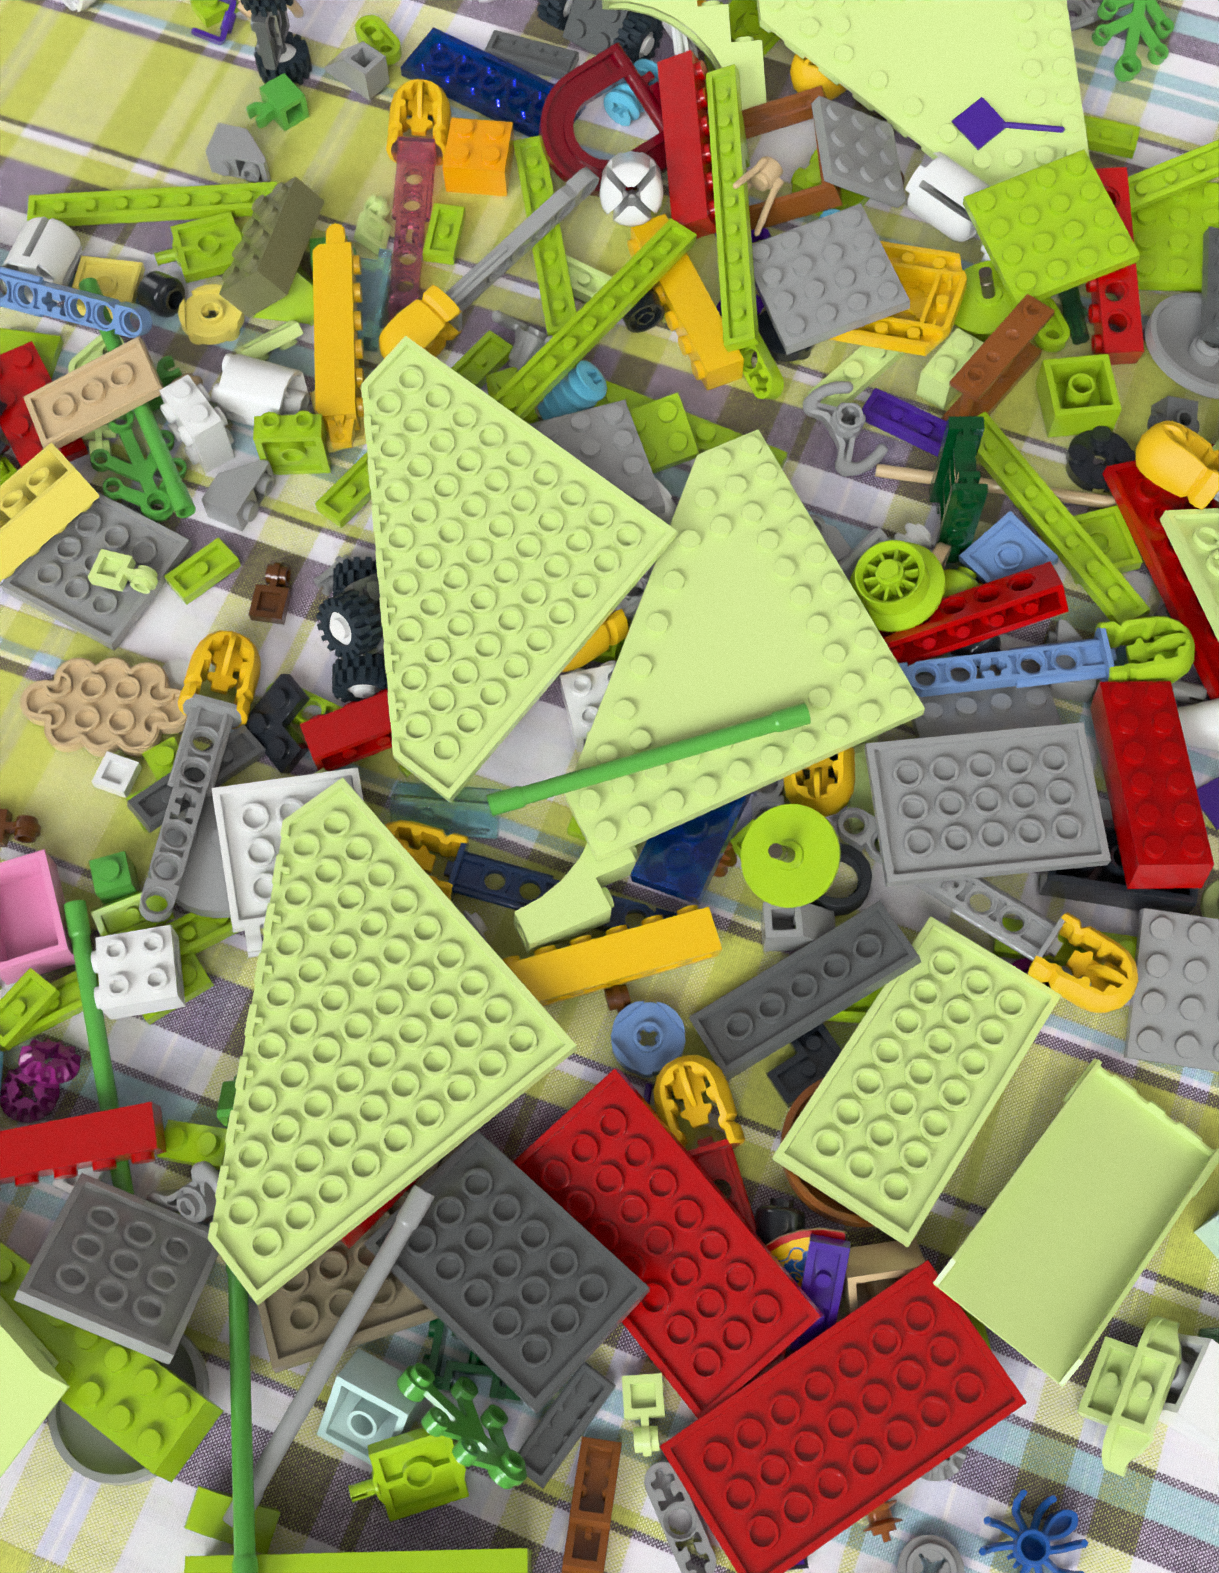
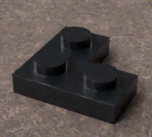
M280 674L249 713L245 724L247 729L266 749L265 754L281 774H289L309 751L308 746L290 723L310 698L290 674Z
M823 1023L790 1042L789 1044L796 1055L766 1073L768 1080L788 1108L792 1106L805 1089L826 1076L842 1051Z

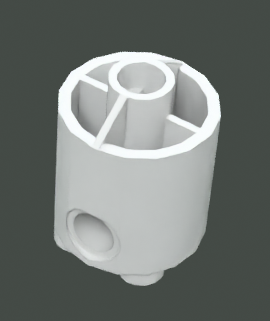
M228 353L225 355L222 363L223 373L221 380L212 389L211 401L218 404L226 419L254 426V416H261L266 412H274L279 415H295L299 411H308L310 396L303 372L241 354L233 355Z

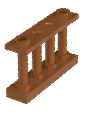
M1027 294L950 380L949 385L963 394L941 419L947 421L948 416H978L985 411L990 416L1040 359L1042 350L1031 344L1030 341L1052 318L1055 310Z

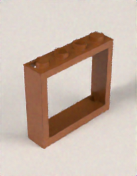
M822 85L742 110L746 139L810 119L814 120L811 103L818 96L827 99ZM816 129L815 136L821 185L775 198L763 228L843 205L841 187L824 181ZM766 201L749 206L751 230L756 228Z

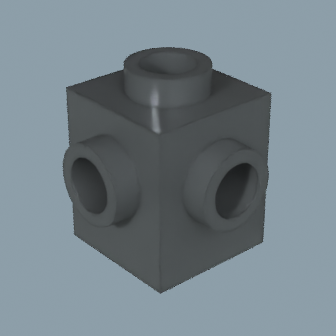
M1173 396L1161 399L1151 405V415L1148 419L1147 429L1149 430L1153 425L1163 421H1174L1198 434L1200 426L1197 420L1198 401Z

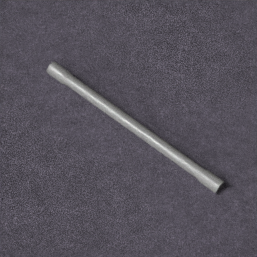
M414 1185L396 1216L393 1227L254 1466L255 1510L263 1498L267 1485L412 1232L419 1226L435 1196ZM233 1500L222 1518L231 1527H233Z

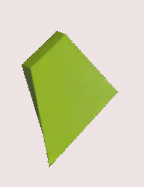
M299 265L287 296L256 313L253 318L285 322L293 320L312 326L314 324L313 280Z

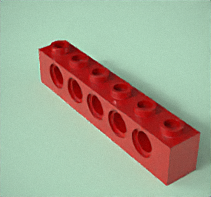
M1127 167L1096 168L1095 170L1134 242ZM1136 263L1085 283L1086 292L1091 293L1092 304L1089 305L1088 319L1090 324L1094 323L1095 333L1091 338L1092 354L1096 355L1108 354L1111 365L1136 364L1144 353ZM1106 293L1114 294L1118 301L1108 299ZM1108 324L1117 325L1121 332L1112 331Z
M1050 561L944 597L938 608L927 620L911 629L899 632H879L898 663L907 662L909 666L917 661L927 660L1069 612L1063 583Z

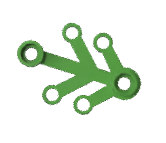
M1103 0L1097 9L1098 16L1108 21L1114 17L1118 9L1133 3L1131 13L1107 25H1099L1092 33L1094 44L1105 46L1112 36L1128 29L1123 54L1114 65V75L1121 82L1133 80L1142 68L1141 60L1136 55L1140 35L1150 49L1147 57L1152 64H1162L1169 55L1167 46L1161 43L1159 39H1165L1174 29V23L1170 18L1166 17L1156 0ZM1105 7H1108L1111 12L1107 11ZM1145 8L1155 21L1153 29L1144 16ZM1099 33L1104 34L1106 38L1101 37Z
M131 410L107 423L108 428L112 432L119 434L131 464L111 456L104 449H96L90 456L91 466L97 472L110 470L139 482L143 492L124 486L118 478L110 477L103 482V494L114 501L121 498L138 505L143 516L155 522H163L172 516L174 508L168 497L164 481H162L157 489L153 480L158 467L151 451L146 460L143 457L132 431L134 414ZM124 420L126 424L118 425L115 424V421ZM160 430L163 438L170 440L166 444L170 452L174 448V435L168 430ZM98 457H103L107 461L103 464H99L95 462V459ZM172 458L175 466L183 469L178 473L181 479H184L187 473L185 461L180 458ZM109 486H117L119 490L117 492H110L107 488ZM154 504H160L163 506V509L153 510L151 507Z
M422 1363L408 1366L397 1379V1386L401 1393L414 1402H421L426 1397L435 1406L422 1418L423 1428L434 1437L445 1436L459 1440L452 1448V1453L460 1464L467 1467L474 1465L487 1469L492 1480L504 1489H511L514 1485H521L527 1477L525 1461L518 1452L509 1448L502 1429L508 1422L506 1413L499 1406L491 1404L479 1419L473 1403V1399L478 1394V1388L472 1380L461 1376L450 1389L452 1396L457 1400L459 1410L433 1385L435 1377L429 1367ZM481 1423L488 1430L491 1440L485 1435Z

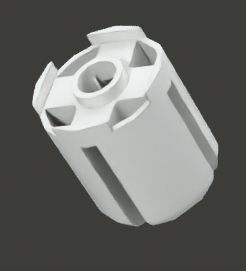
M630 151L618 153L608 161L602 172L599 193L603 210L606 214L613 210V221L619 225L634 227L643 225L651 220V210L657 213L663 199L661 170L653 158L644 152ZM637 185V188H639L637 191L625 190L626 186L635 187Z
M935 152L933 154L938 157L926 168L920 165L912 175L905 189L910 193L908 204L903 203V205L953 241H968L978 233L966 209H964L963 199L967 195L990 186L942 152Z
M35 217L24 224L2 267L41 276L44 281L68 287L82 255L80 239L76 232L62 221L53 218L48 220L46 217ZM0 279V285L2 286L4 292L7 293V286L2 279ZM25 286V297L28 301L32 302L33 293L28 286Z

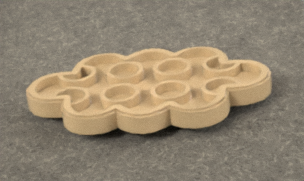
M116 657L107 658L97 665L89 659L72 658L64 662L57 669L54 680H40L30 684L23 691L20 698V707L26 718L33 724L44 726V734L55 749L62 752H73L85 747L89 753L98 757H104L107 751L115 753L119 749L126 755L133 757L143 756L142 753L159 744L162 734H174L183 731L187 716L178 707L181 690L170 688V680L161 666L152 662H143L130 667L123 659Z

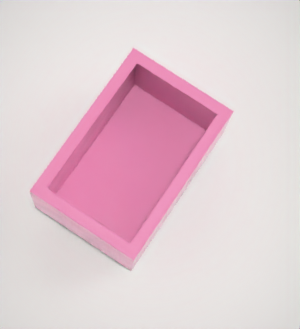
M45 849L0 863V978L7 985L16 983L29 968H32L41 975L75 964L72 943L67 931L63 907L65 899L57 865Z

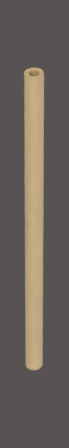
M877 464L875 477L931 484L934 471ZM980 478L979 484H988L989 493L1006 495L995 480ZM1049 487L1062 503L1097 508H1108L1117 505L1113 496Z

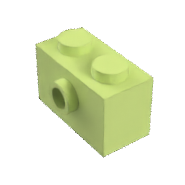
M957 327L921 371L916 395L944 410L959 392L949 385L950 380L980 348L983 342Z

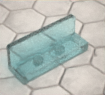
M379 248L377 260L360 257L362 275H356L357 283H361L363 301L357 303V311H362L363 331H358V339H362L364 350L372 352L378 351V341L381 334L392 271V250Z
M399 781L391 795L390 822L398 820L414 821L443 829L446 835L458 833L468 837L497 839L499 834V815H491L486 795L501 791L502 789L465 786L450 803L425 783Z

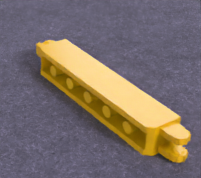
M334 223L326 228V244H319L313 249L316 414H322L326 431L330 434L333 449L353 448L355 430H360V417H364L363 399L359 395V388H361V384L365 380L364 370L359 368V359H364V346L362 339H358V331H363L362 311H357V303H361L363 297L361 283L356 281V275H362L360 255H354L352 243L347 241L342 224Z

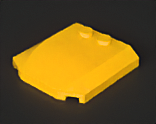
M880 241L910 300V308L829 340L926 356L950 335L967 288V277L965 271L962 270L960 254Z

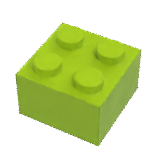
M1100 354L1043 360L1035 383L1047 438L1079 435L1082 432L1093 430L1097 426H1106L1113 432L1122 409L1109 355Z

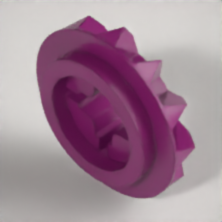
M48 1037L43 1042L32 1039L28 1046H22L18 1058L19 1067L25 1075L46 1084H61L74 1079L79 1073L81 1057L76 1054L75 1047H65L63 1040L57 1043L51 1042ZM49 1057L54 1058L52 1059V1061H49L47 1064H45V1060H47Z
M20 1067L8 1070L7 1077L1 1083V1108L8 1117L17 1122L31 1123L38 1121L54 1109L59 1098L60 1085L46 1084L33 1080L25 1075ZM21 1082L30 1087L36 1083L33 1092L36 1094L37 1102L27 1097L19 1099L23 1094L19 1085Z

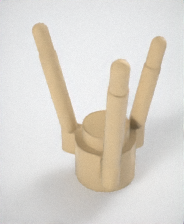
M768 156L761 157L754 167L733 183L734 189L739 188L746 182L748 184V191L753 186L759 191L771 189L754 230L755 236L760 235L776 194L784 184V181L780 179V176L783 174L781 165L775 159Z

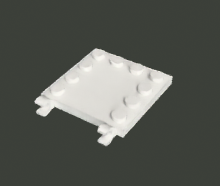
M358 768L211 788L233 933L245 932L248 958L258 957L259 953H261L262 939L260 928H264L267 906L271 899L272 878L276 856L279 854L282 838L280 833L283 820L342 777L363 800Z

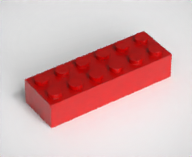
M1171 681L1099 682L1090 711L1127 889L1202 888L1214 866V860Z

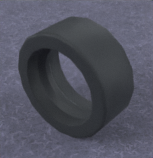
M840 843V862L846 863L856 872L858 878L857 888L848 897L833 898L823 894L820 898L810 903L834 911V916L847 915L860 908L868 896L872 881L870 863L863 853L851 845Z

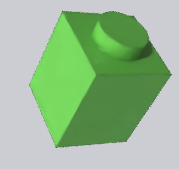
M125 851L89 861L95 894L103 904L140 891L136 867Z

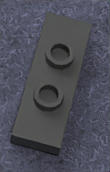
M494 30L484 50V59L561 79L575 69L579 61V52Z
M584 1362L574 1373L518 1451L525 1461L527 1477L542 1489L548 1484L616 1388L614 1383L588 1363Z

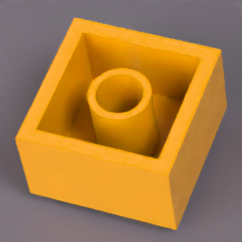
M451 117L442 166L446 192L507 197L514 156L513 122Z

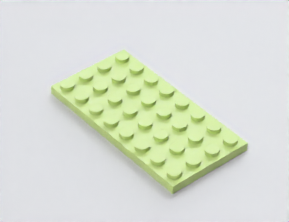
M931 916L912 943L913 948L920 957L921 963L885 984L772 1158L906 1247H909L1062 996Z

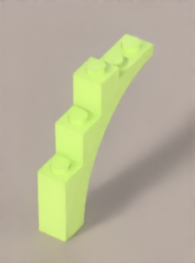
M602 0V9L628 10L650 15L673 26L695 43L707 56L715 70L735 64L740 75L742 110L767 103L762 40L754 41L753 37L746 36L731 42L728 4L720 5V1L715 0L703 2L702 6H697V0Z
M587 843L578 861L559 883L539 899L514 912V926L528 956L534 955V951L539 948L557 945L610 922L611 908L614 907V902L609 890L604 886L634 873L636 859H638L635 845L597 862Z

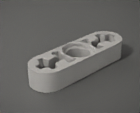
M658 1462L653 1464L645 1474V1489L681 1573H697L695 1569L687 1570L685 1563L691 1559L688 1549L685 1547L679 1552L675 1542L687 1541L696 1532L699 1533L702 1540L701 1542L693 1543L699 1555L706 1553L709 1558V1562L704 1565L705 1573H714L716 1557L688 1492L670 1463ZM658 1470H662L664 1475H673L675 1481H672L669 1485L671 1493L675 1497L681 1492L684 1501L670 1504L664 1511H661L658 1502L666 1501L663 1491L661 1489L654 1490L651 1486V1483L656 1480L655 1472ZM676 1509L686 1510L692 1518L691 1529L682 1535L673 1533L668 1526V1517Z

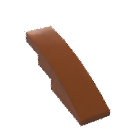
M582 1436L569 1514L562 1573H604L622 1447L621 1442Z

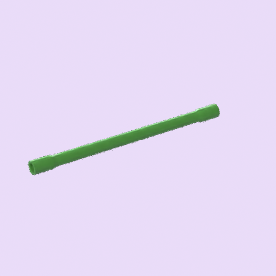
M86 278L79 283L80 290L103 296L95 278ZM104 306L103 315L111 323L110 313L107 307ZM115 329L107 332L99 330L108 352L123 345L119 335L115 334ZM147 402L133 409L166 485L168 497L177 517H190L195 513L196 507L185 483L182 482Z
M801 703L774 711L770 715L536 783L515 786L487 794L486 798L491 815L496 816L523 808L527 804L770 733L784 732L811 723L810 713L807 705Z
M74 900L65 903L63 907L68 936L72 943L100 1111L119 1108L104 1015L103 1011L97 1008L94 998V987L98 986V980L91 963V929L87 905L84 900ZM129 1160L116 1162L117 1168L110 1170L112 1185L135 1195Z
M226 1264L229 1307L234 1538L232 1573H259L255 1543L249 1296L246 1289Z

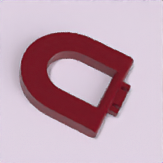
M619 42L563 76L548 94L540 117V142L550 167L565 183L579 170L588 167L599 177L596 188L590 194L600 197L602 172L609 160L595 158L581 148L574 134V118L584 106L624 81L627 82L659 131L657 135L631 151L644 152L653 158L660 168L661 174L667 171L659 82L657 81L649 86L648 83L655 79L653 73L648 71L645 75L641 76ZM636 185L635 187H627V186H626V189H625V190H627V191L634 190V191H635V190H637V189H639V188H637V185Z

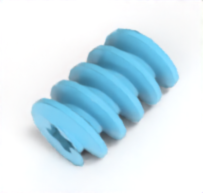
M648 59L635 61L634 66L641 76L645 75L648 71H651L655 76V79L648 83L649 86L657 81L659 82L658 66L655 62ZM626 81L614 87L604 97V108L607 114L622 126L628 127L631 124V120H637L640 113L645 111Z
M586 360L580 361L576 368H573L568 373V376H565L544 397L543 402L539 403L537 406L539 414L543 420L593 408L606 395V381L596 366Z

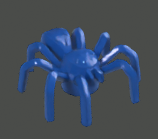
M1021 1490L1017 1494L1012 1506V1515L1020 1529L1019 1531H1016L1000 1520L989 1516L984 1518L986 1526L1001 1530L1012 1537L1013 1541L996 1542L982 1546L978 1551L981 1556L997 1551L1012 1550L1013 1552L1007 1556V1559H1016L1012 1566L1014 1569L1021 1564L1023 1565L1019 1573H1029L1031 1568H1034L1035 1573H1043V1564L1052 1573H1084L1083 1571L1060 1568L1049 1558V1555L1066 1553L1088 1546L1086 1539L1050 1546V1542L1061 1540L1075 1531L1078 1525V1515L1076 1512L1069 1509L1058 1510L1047 1517L1042 1531L1038 1530L1043 1514L1050 1505L1057 1501L1055 1495L1046 1498L1034 1512L1030 1528L1027 1527L1020 1512L1021 1502L1028 1493L1026 1490Z

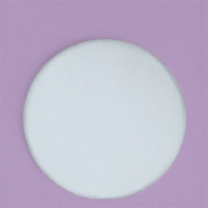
M174 659L162 667L170 680V688L182 690L185 686L184 679L189 661Z

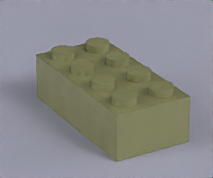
M296 176L285 184L280 182L267 196L260 195L255 200L251 208L254 211L252 217L242 229L244 236L232 252L234 260L222 276L224 283L219 295L248 318L287 296L324 204V200Z

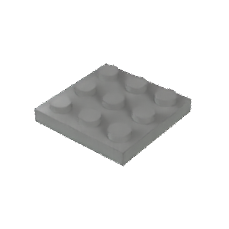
M818 96L811 105L824 181L899 208L906 201L892 124L844 106L836 101Z

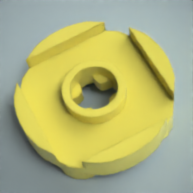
M208 284L197 287L191 291L192 296L186 302L183 299L180 303L178 316L182 329L189 336L190 341L196 345H214L225 341H234L240 335V328L244 323L245 314L219 295L222 285ZM214 310L217 314V316L214 318L204 317L208 316L209 311Z

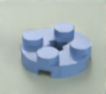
M637 1001L622 1009L614 1020L611 1032L612 1052L624 1069L637 1074L641 1078L646 1079L658 1075L667 1063L681 1057L685 1048V1030L682 1019L674 1009L665 1003L657 1002L656 1004L653 1002L644 1003V1001ZM643 1030L648 1034L655 1031L657 1033L655 1037L656 1044L652 1047L649 1045L642 1046L639 1033Z

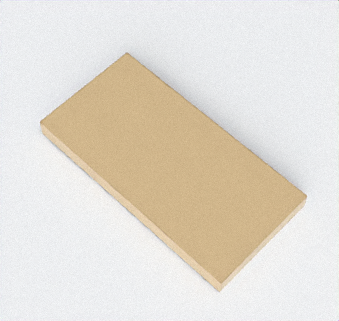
M138 336L23 398L43 449L51 442L59 449L160 396L159 390L164 387L145 342Z

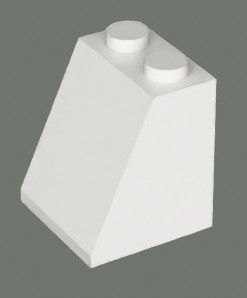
M1178 1333L1181 1344L1182 1363L1178 1365L1158 1421L1219 1456V1344L1213 1339Z

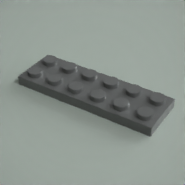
M878 901L691 1015L689 1019L728 1081L920 964L921 960L881 901Z

